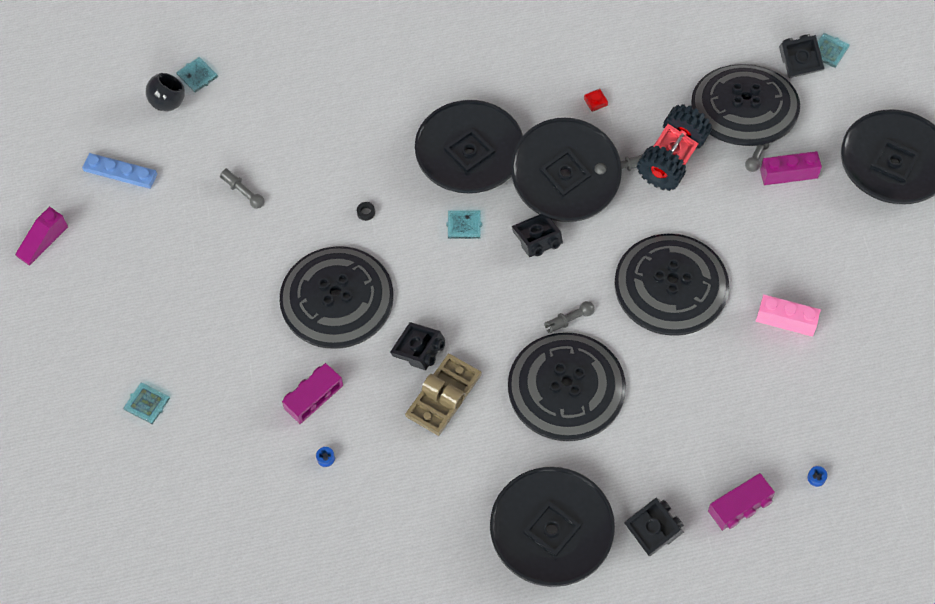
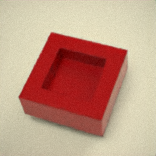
M601 89L584 95V100L591 112L608 106V101Z

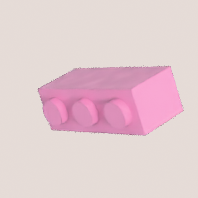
M763 294L756 322L813 337L821 309Z

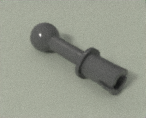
M769 143L757 145L753 156L745 162V167L748 171L755 172L759 169V158L763 150L768 149Z
M643 154L630 158L628 156L625 157V161H621V168H627L628 171L636 168ZM598 163L594 170L597 174H603L606 172L607 167L604 163Z
M227 168L221 172L220 178L229 184L232 190L237 189L246 196L253 208H261L264 205V198L259 194H253L241 183L242 179L240 177H236Z
M589 301L581 303L579 309L566 315L560 313L558 317L546 321L544 326L545 328L550 327L547 330L550 334L562 327L566 328L568 327V322L582 315L591 316L595 310L594 305Z

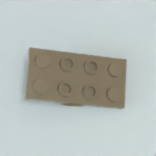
M448 353L435 373L430 374L422 385V391L407 410L405 416L439 436L481 377V371Z

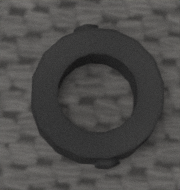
M362 202L357 206V216L359 219L368 221L375 216V208L372 203ZM365 208L371 210V212L368 214L361 213V211Z

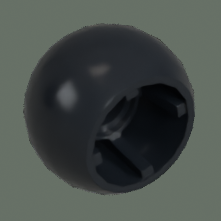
M159 73L148 81L145 95L148 102L155 109L172 111L183 102L185 89L182 82L173 75Z

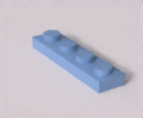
M89 153L82 167L84 172L151 189L157 176L156 170Z

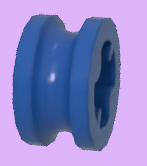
M321 447L316 453L317 462L322 467H329L335 461L334 452L329 447ZM327 453L331 457H328V460H324L322 458L323 454Z
M814 466L808 473V482L815 487L822 486L827 479V471L820 466ZM815 473H817V475L821 474L820 480H817V478H813Z

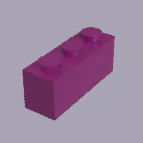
M817 151L763 158L760 173L764 185L818 179L822 165Z
M326 363L317 367L308 379L302 380L293 392L285 395L282 401L284 410L301 424L343 387L342 377Z
M759 473L710 503L708 512L722 531L726 528L732 529L739 524L740 519L744 517L747 519L756 513V509L761 506L762 508L769 506L773 502L772 499L775 491L762 474Z

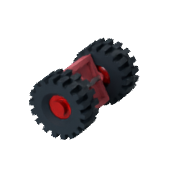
M681 104V106L676 105L671 109L663 122L664 130L654 146H650L645 150L637 163L638 173L642 174L643 180H648L647 183H652L656 188L660 187V190H665L666 188L667 191L677 188L686 173V163L696 148L699 149L703 146L712 131V125L709 123L710 120L704 118V113L700 114L698 109L695 108L694 110L689 105L686 107L685 104Z

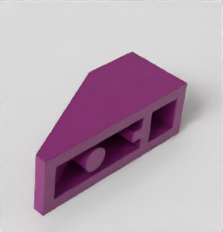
M49 206L35 220L17 250L16 257L30 266L68 228L63 215Z

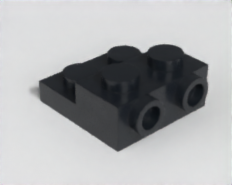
M806 34L796 40L788 38L780 44L779 50L782 61L786 66L788 78L815 73L825 69L816 35L810 36V34Z
M537 215L512 226L513 233L520 240L522 249L529 257L534 255L541 256L544 251L551 248L557 249L563 243L561 231L549 217Z
M409 322L390 353L393 357L408 361L413 367L427 370L429 366L434 365L435 356L438 351H442L445 348V338L439 330Z
M657 497L624 522L648 556L653 555L664 545H669L684 533L682 521L677 516L673 518L669 512L671 510L669 504L665 500L660 501Z

